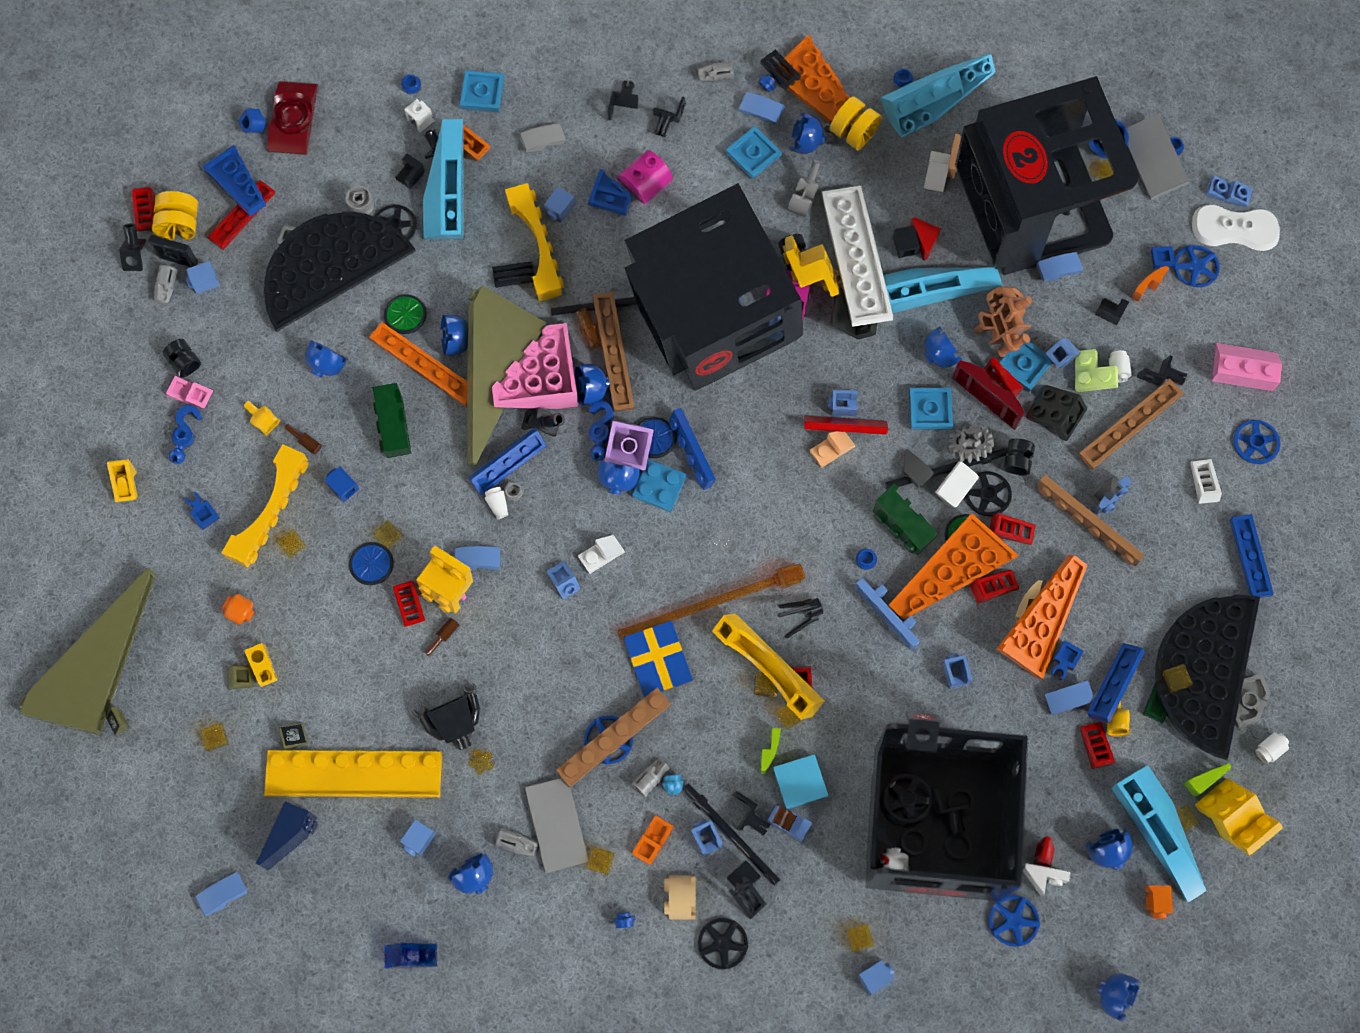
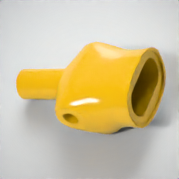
M250 401L244 404V408L252 414L250 423L261 430L265 436L280 423V419L265 405L258 409Z
M1121 700L1110 722L1107 723V734L1109 736H1125L1130 734V712L1128 709L1121 708Z

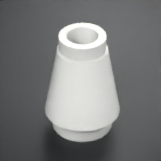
M501 487L486 491L485 500L496 516V519L508 516L505 493L501 490Z

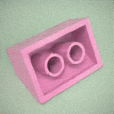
M1216 343L1212 381L1274 391L1280 384L1282 363L1278 353Z

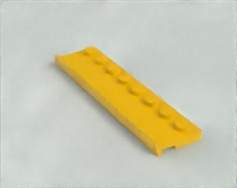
M268 750L264 796L440 798L442 751Z

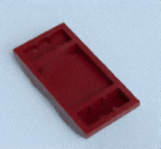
M279 81L274 95L273 115L269 124L268 152L307 155L318 84Z
M960 360L956 365L952 379L1011 428L1016 430L1025 413L1013 392L1003 389L996 381L989 378L984 368Z

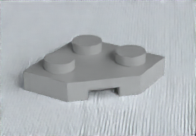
M1262 673L1244 679L1235 722L1237 729L1260 720L1263 709L1271 694Z

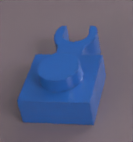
M193 492L196 495V500L191 502L187 497L185 500L191 507H194L190 514L201 529L204 530L220 519V517L207 500L201 503L202 500L199 494Z
M1064 641L1054 658V661L1059 664L1053 668L1051 676L1054 675L1056 670H1059L1062 673L1060 681H1062L1067 674L1066 669L1068 668L1073 671L1084 651Z

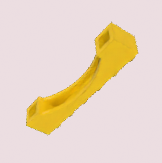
M528 183L505 189L511 214H517L529 226L539 247V267L536 276L532 277L539 302L562 296L561 289L565 288L562 277H558L556 273L559 268L556 259L552 260L551 253H553L551 242H546L545 236L548 233L545 224L541 225L539 220L542 218L540 207H535L534 201H537L534 189L530 190Z
M282 444L273 460L277 472L271 498L253 524L240 534L230 536L221 552L225 558L246 568L250 564L255 563L258 557V549L260 546H264L268 540V531L271 527H275L278 522V513L281 509H285L288 504V495L297 488L298 477L301 473H305L308 468V459L304 453Z
M736 613L723 615L713 628L712 632L725 645H729L746 657L770 679L785 698L786 705L801 720L813 717L825 702Z

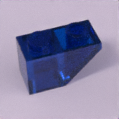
M397 943L384 946V969L437 967V944Z

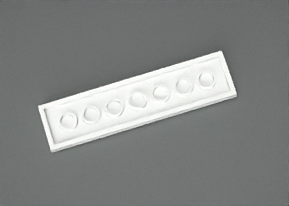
M861 186L823 191L822 200L852 327L893 320V313Z

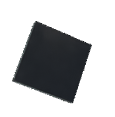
M150 235L148 241L159 259L187 267H194L198 264V260L189 245Z

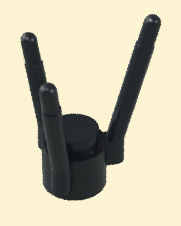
M818 598L779 605L780 609L802 607L778 613V617L802 611L805 617H810L785 635L786 638L796 634L810 623L819 620L818 615L823 614V608Z

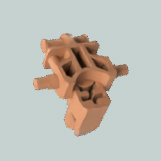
M998 287L988 293L986 299L990 311L979 313L978 317L981 323L974 327V332L980 334L983 331L990 330L993 337L989 341L990 345L1005 343V346L997 349L998 355L1004 357L1009 352H1015L1022 345L1030 342V337L1026 333L1022 334L1021 337L1018 336L1030 328L1029 324L1023 323L1022 317L1026 313L1025 308L1032 303V299L1029 296L1023 298L1022 292L1015 287Z

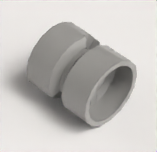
M358 185L350 188L345 198L350 212L373 216L375 204L370 191L366 187Z

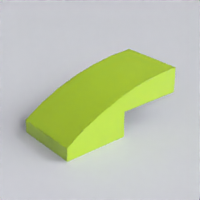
M772 728L771 748L762 749L760 774H765L774 760L779 745L781 728Z

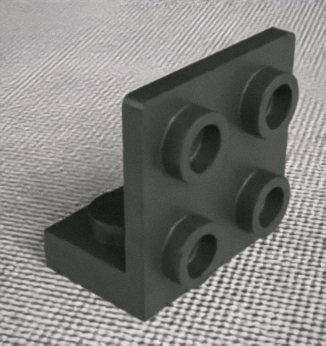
M838 287L839 294L834 296L830 324L856 339L876 335L878 323L852 327L844 290Z
M1046 385L1027 413L1026 418L1030 421L1053 427L1060 439L1068 441L1085 414L1087 407L1080 394Z

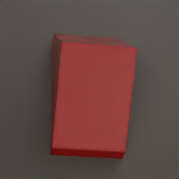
M914 217L911 219L910 226L915 227L920 245L919 251L924 261L928 259L940 235L941 228Z

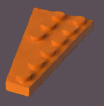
M808 34L785 57L787 62L801 75V79L799 81L796 80L792 86L789 85L787 90L828 123H832L838 110L851 97L846 94L843 85L830 65L825 62L819 48H816L811 36ZM779 63V65L784 69V71L792 78L793 76L781 65V63Z
M971 513L888 606L903 621L1019 555Z
M1068 555L996 650L1034 677L1043 679L1086 571L1087 564L1075 555Z

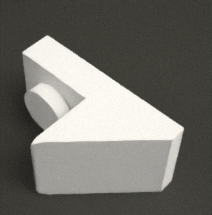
M931 151L924 189L944 191L950 154Z
M611 535L596 539V545L578 555V558L587 572L591 574L625 551L615 536Z
M1027 863L1022 867V871L1040 896L1045 894L1046 880H1049L1051 885L1062 886V883H1067L1070 879V872Z

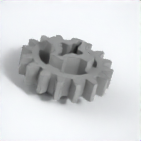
M970 425V428L962 426L961 431L956 429L955 434H950V440H948L949 452L953 454L954 459L960 457V462H963L965 459H968L969 463H971L972 459L980 461L979 457L986 458L987 453H992V447H994L992 433H989L987 428L982 430L981 425L977 428H974L973 425Z

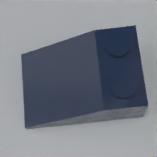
M285 801L256 864L269 871L305 841L309 834L315 832L318 825L317 817L310 811Z

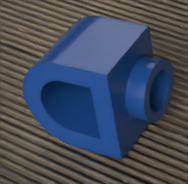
M248 108L238 120L242 131L245 133H261L266 125L260 109Z

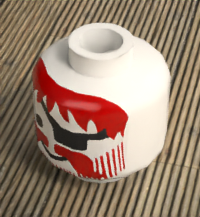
M888 848L887 853L881 854L879 857L880 869L909 871L908 855L901 853L900 848ZM894 878V880L904 881V878Z

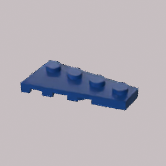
M235 145L202 166L204 172L249 216H252L266 206Z

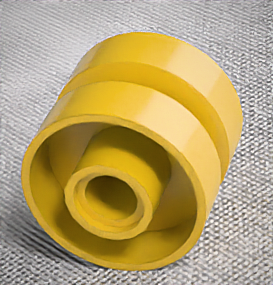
M852 96L836 113L830 125V131L840 139L847 136L846 143L859 151L877 131L882 121V116L872 108L865 111L866 104Z
M166 191L157 194L152 224L153 233L165 239L175 240V231H180L183 240L194 238L198 214L197 199L189 194L177 191Z

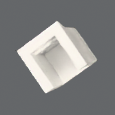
M416 99L405 108L407 120L409 122L415 120L419 132H422L434 122L431 109L423 101Z

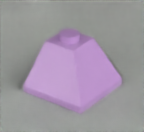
M613 420L605 462L645 470L654 429Z

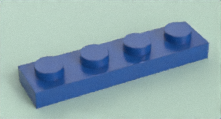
M682 408L676 409L669 418L670 427L673 431L675 430L679 446L684 449L687 455V462L693 467L696 481L698 484H701L703 490L712 487L716 478Z
M533 428L469 476L468 479L477 492L483 495L547 445L539 432Z
M1252 514L1231 517L1229 521L1249 595L1260 598L1274 595Z
M1122 644L1087 713L1089 718L1106 723L1110 722L1145 653L1142 647Z

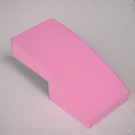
M174 376L166 396L197 408L205 409L213 390Z

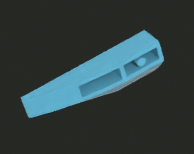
M991 54L945 68L880 97L885 116L899 137L902 138L934 123L995 73Z
M443 119L423 198V239H464L463 119Z
M994 267L911 268L883 275L892 313L1002 287L998 270H995Z
M1147 765L1114 785L1111 789L1186 902L1205 892V885L1174 803L1150 767Z

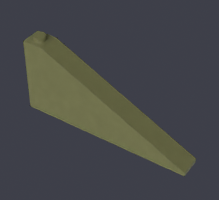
M483 285L477 290L474 289L469 296L471 302L468 306L467 465L470 467L477 464L504 407H494L492 386L496 382L501 383L507 376L505 374L506 370L514 361L519 362L525 356L523 351L533 340L537 342L546 323Z
M147 568L27 692L26 697L22 699L20 704V714L28 718L100 736L156 576L151 569Z

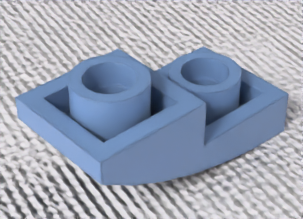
M746 92L739 110L745 114L758 116L762 121L778 124L785 106L766 97Z
M1214 175L1210 179L1205 195L1237 206L1247 207L1253 188L1238 181L1230 183Z
M1077 252L1051 257L1036 263L1043 282L1058 280L1062 276L1079 274L1083 271Z
M1128 476L1118 482L1123 488L1111 500L1106 496L1102 498L1095 510L1096 514L1101 512L1107 514L1115 509L1114 505L1119 500L1118 498L1129 491V486L1132 484Z
M485 546L459 547L454 549V558L470 567L471 571H475L477 568L498 570L500 567V548Z
M1089 681L1045 694L1052 715L1091 703L1095 699Z
M236 872L205 889L195 899L206 917L225 908L226 903L247 894V889Z

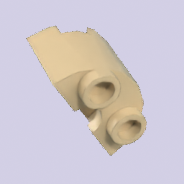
M669 875V878H664V892H669V901H664V915H669V920L696 919L695 875Z

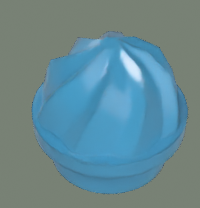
M681 774L663 776L664 782H662V786L667 793L676 795L682 791L684 780H681Z

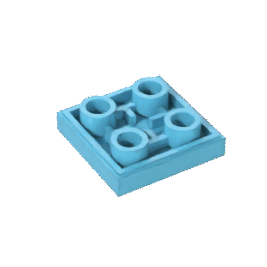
M815 754L773 767L786 810L828 797Z

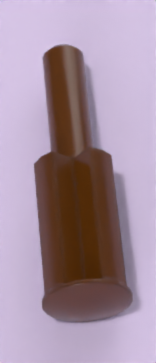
M290 424L285 425V429L299 439L298 443L315 455L320 451L322 445L304 432L302 434Z
M450 617L436 633L438 637L425 651L426 655L430 656L442 641L446 642L460 626L456 620Z

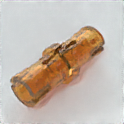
M582 308L580 309L582 313L578 310L575 314L581 325V333L585 335L590 350L596 348L595 345L600 347L601 342L596 333L597 327L592 323L588 309Z

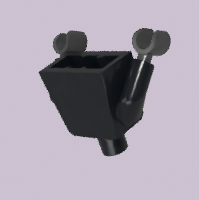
M472 683V691H467L464 685V695L429 711L421 704L423 712L417 714L414 709L413 714L420 719L426 733L439 741L444 740L446 743L455 740L459 750H464L471 746L467 734L475 731L474 726L479 721L480 705L476 695V685Z

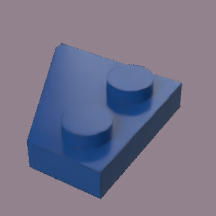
M600 169L589 197L588 205L626 216L632 201V195L627 190L622 189L618 182L609 178L603 169Z

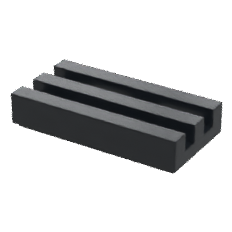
M776 49L761 59L760 64L785 90L789 88V85L795 84L796 80L799 81L801 79V75ZM773 56H774V57L781 63V65L793 76L792 78H791V77L784 71V69L772 58Z
M532 261L492 267L495 288L533 282L534 271ZM530 274L529 277L498 281V279Z
M744 876L742 878L743 883H737L735 885L737 889L733 890L731 888L728 892L749 919H752L766 903L752 883ZM746 888L750 890L759 904L757 906L746 893ZM740 894H742V896L744 897V899L747 901V903H748V904L750 905V907L753 909L751 912H750L749 909L746 907V905L743 903V901L740 899V897H739Z

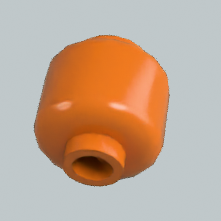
M238 593L233 596L229 595L221 609L224 611L223 616L237 625L243 624L244 621L249 622L255 613L252 610L253 601Z

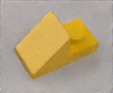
M130 460L108 461L107 466L115 502L136 500L138 495L134 476L137 472Z

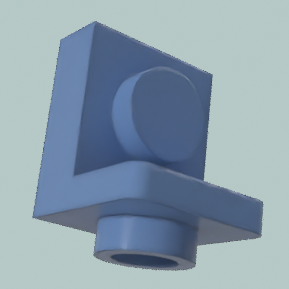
M565 561L546 571L562 599L580 590L576 577Z

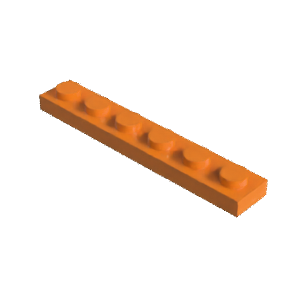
M383 322L369 336L372 342L467 407V381Z

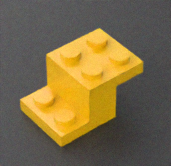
M793 235L786 237L785 245L783 246L785 252L783 256L787 265H791V275L794 282H798L802 288L821 280L825 292L829 291L831 297L838 295V279L824 245L821 244L800 252Z
M434 545L430 551V562L417 578L419 590L422 593L421 596L428 602L433 600L439 604L438 607L445 613L451 611L456 614L460 609V599L473 583L471 569Z
M1229 778L1219 783V785L1195 804L1199 812L1212 819L1219 835L1224 840L1249 856L1282 829L1279 821L1264 812L1256 794Z

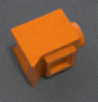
M1149 885L1144 887L1147 895H1145L1146 911H1149V915H1153V919H1166V915L1173 913L1171 885Z

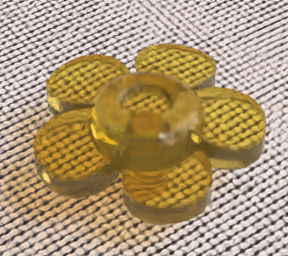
M481 750L473 752V756L476 759H470L469 766L471 768L476 767V774L482 775L485 769L488 771L493 769L494 764L489 761L492 759V754L489 751L484 752V754Z

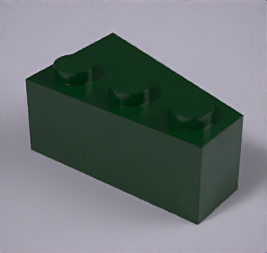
M392 383L372 387L375 400L373 402L374 412L378 416L376 426L378 434L381 433L382 440H379L381 453L384 452L387 458L412 454L404 402L398 384Z
M894 483L876 500L873 510L874 518L880 524L885 523L890 528V534L896 539L900 538L904 542V547L910 553L914 552L919 555L935 540L938 533L921 513L917 514L909 507L911 504L908 498L903 500L896 491L898 486Z

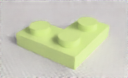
M1096 349L1079 351L1080 354L1075 358V390L1077 392L1118 388V368L1116 366L1098 368V352Z

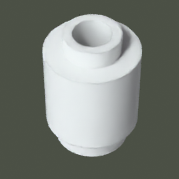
M1126 351L1112 352L1108 359L1109 366H1116L1118 368V383L1125 382L1131 377L1130 358Z
M1274 732L1258 745L1255 753L1263 763H1273L1289 750V741L1283 734Z

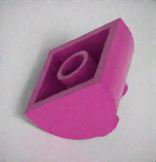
M647 150L617 176V180L645 205L673 180V176L664 161L654 152Z

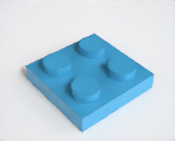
M465 70L460 108L500 112L505 79L504 74Z
M756 126L726 149V154L752 180L781 157L782 154Z
M1029 342L1022 345L1019 350L1006 354L999 363L1026 391L1030 392L1053 361L1046 353Z
M951 388L909 389L911 430L953 428Z
M648 459L646 469L642 472L632 498L671 512L687 474Z

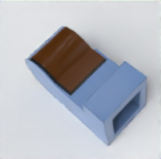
M775 805L767 820L771 825L801 843L812 824L807 819L790 813L778 805Z

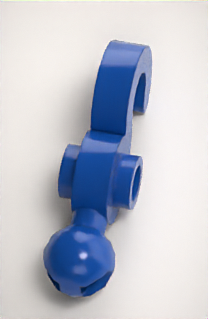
M598 401L589 408L593 415L599 410H606L605 416L597 420L589 429V437L595 443L590 454L595 461H602L606 456V449L603 447V444L609 440L610 430L607 425L611 423L614 417L612 407L605 401Z
M183 406L176 413V421L179 427L172 433V440L176 447L169 452V460L174 464H180L185 460V452L183 450L194 441V434L188 424L184 422V417L187 414H194L197 420L202 419L200 411L195 406Z

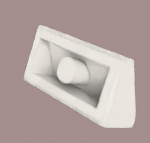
M958 461L935 493L945 505L956 508L979 476L963 462Z

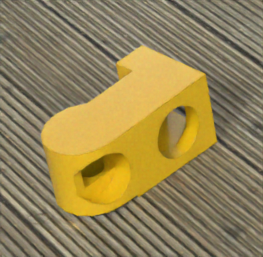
M260 643L244 650L261 687L278 680L265 644Z

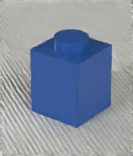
M341 466L331 470L327 474V478L324 479L327 486L343 503L359 490L356 482Z

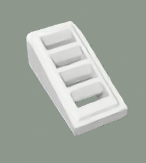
M1212 459L1191 461L1190 464L1199 504L1219 502L1222 493ZM1208 467V471L1198 472V468ZM1200 476H1210V478L1200 479ZM1203 484H1212V486H1208V487H1203L1202 485H1203Z

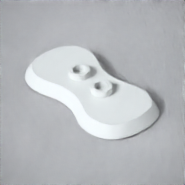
M1204 205L1195 211L1192 218V230L1195 238L1208 246L1238 243L1254 250L1265 251L1276 246L1279 240L1280 227L1278 220L1271 212L1266 210L1254 209L1246 212H1232L1216 205Z

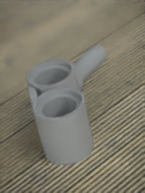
M813 160L808 177L800 178L795 193L789 202L788 211L807 217L808 208H811L812 202L815 200V193L820 188V183H817L815 180L820 161Z

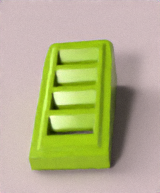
M1229 763L1187 780L1184 786L1194 797H1197L1227 773L1232 766Z

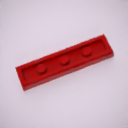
M261 180L256 183L265 203H267L276 193L275 190ZM237 204L207 238L224 250L259 211L249 216Z
M804 416V429L882 435H886L888 432L887 421Z

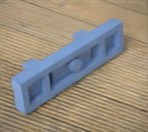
M863 578L859 580L855 585V589L911 651L914 650L920 641L910 631L916 625L913 617L910 616L902 622L881 599L888 591L883 585L874 591Z

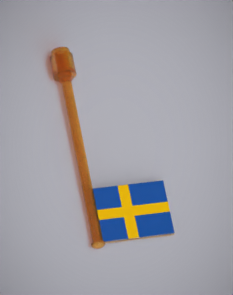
M789 564L775 569L776 574L772 575L773 577L623 629L619 628L618 636L625 641L644 698L656 688L663 692L693 681L672 621L775 585L785 589L799 584L802 580L806 579L801 564Z

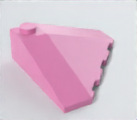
M567 323L547 325L542 330L543 335L537 342L533 340L523 351L525 356L519 362L514 361L506 370L505 374L507 376L501 383L496 382L492 386L494 407L561 409L578 406Z

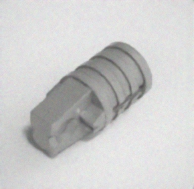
M732 61L712 63L698 68L700 81L734 79Z
M167 265L159 266L155 283V301L162 304L169 302L178 271L176 268Z
M658 758L631 785L646 798L652 789L660 783V780L670 767L666 762Z
M505 829L500 830L496 842V848L530 856L535 855L538 842L522 834L506 831Z

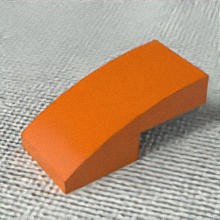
M1169 267L1159 268L1147 276L1136 288L1131 298L1138 302L1147 287L1155 291Z
M656 814L632 854L651 865L675 826Z

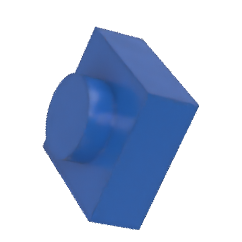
M1172 246L1152 247L1153 269H1159L1164 266L1174 268L1175 259Z

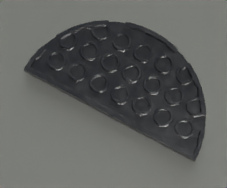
M343 211L342 213L329 215L323 214L302 223L293 229L284 238L285 240L279 245L277 250L274 251L266 270L264 280L265 304L275 331L278 332L414 253L416 249L400 231L387 224L386 221L364 213Z
M1236 594L1220 598L1214 597L1191 607L1177 618L1165 634L1156 657L1155 683L1157 694L1170 722L1194 746L1225 760L1229 757L1260 597Z

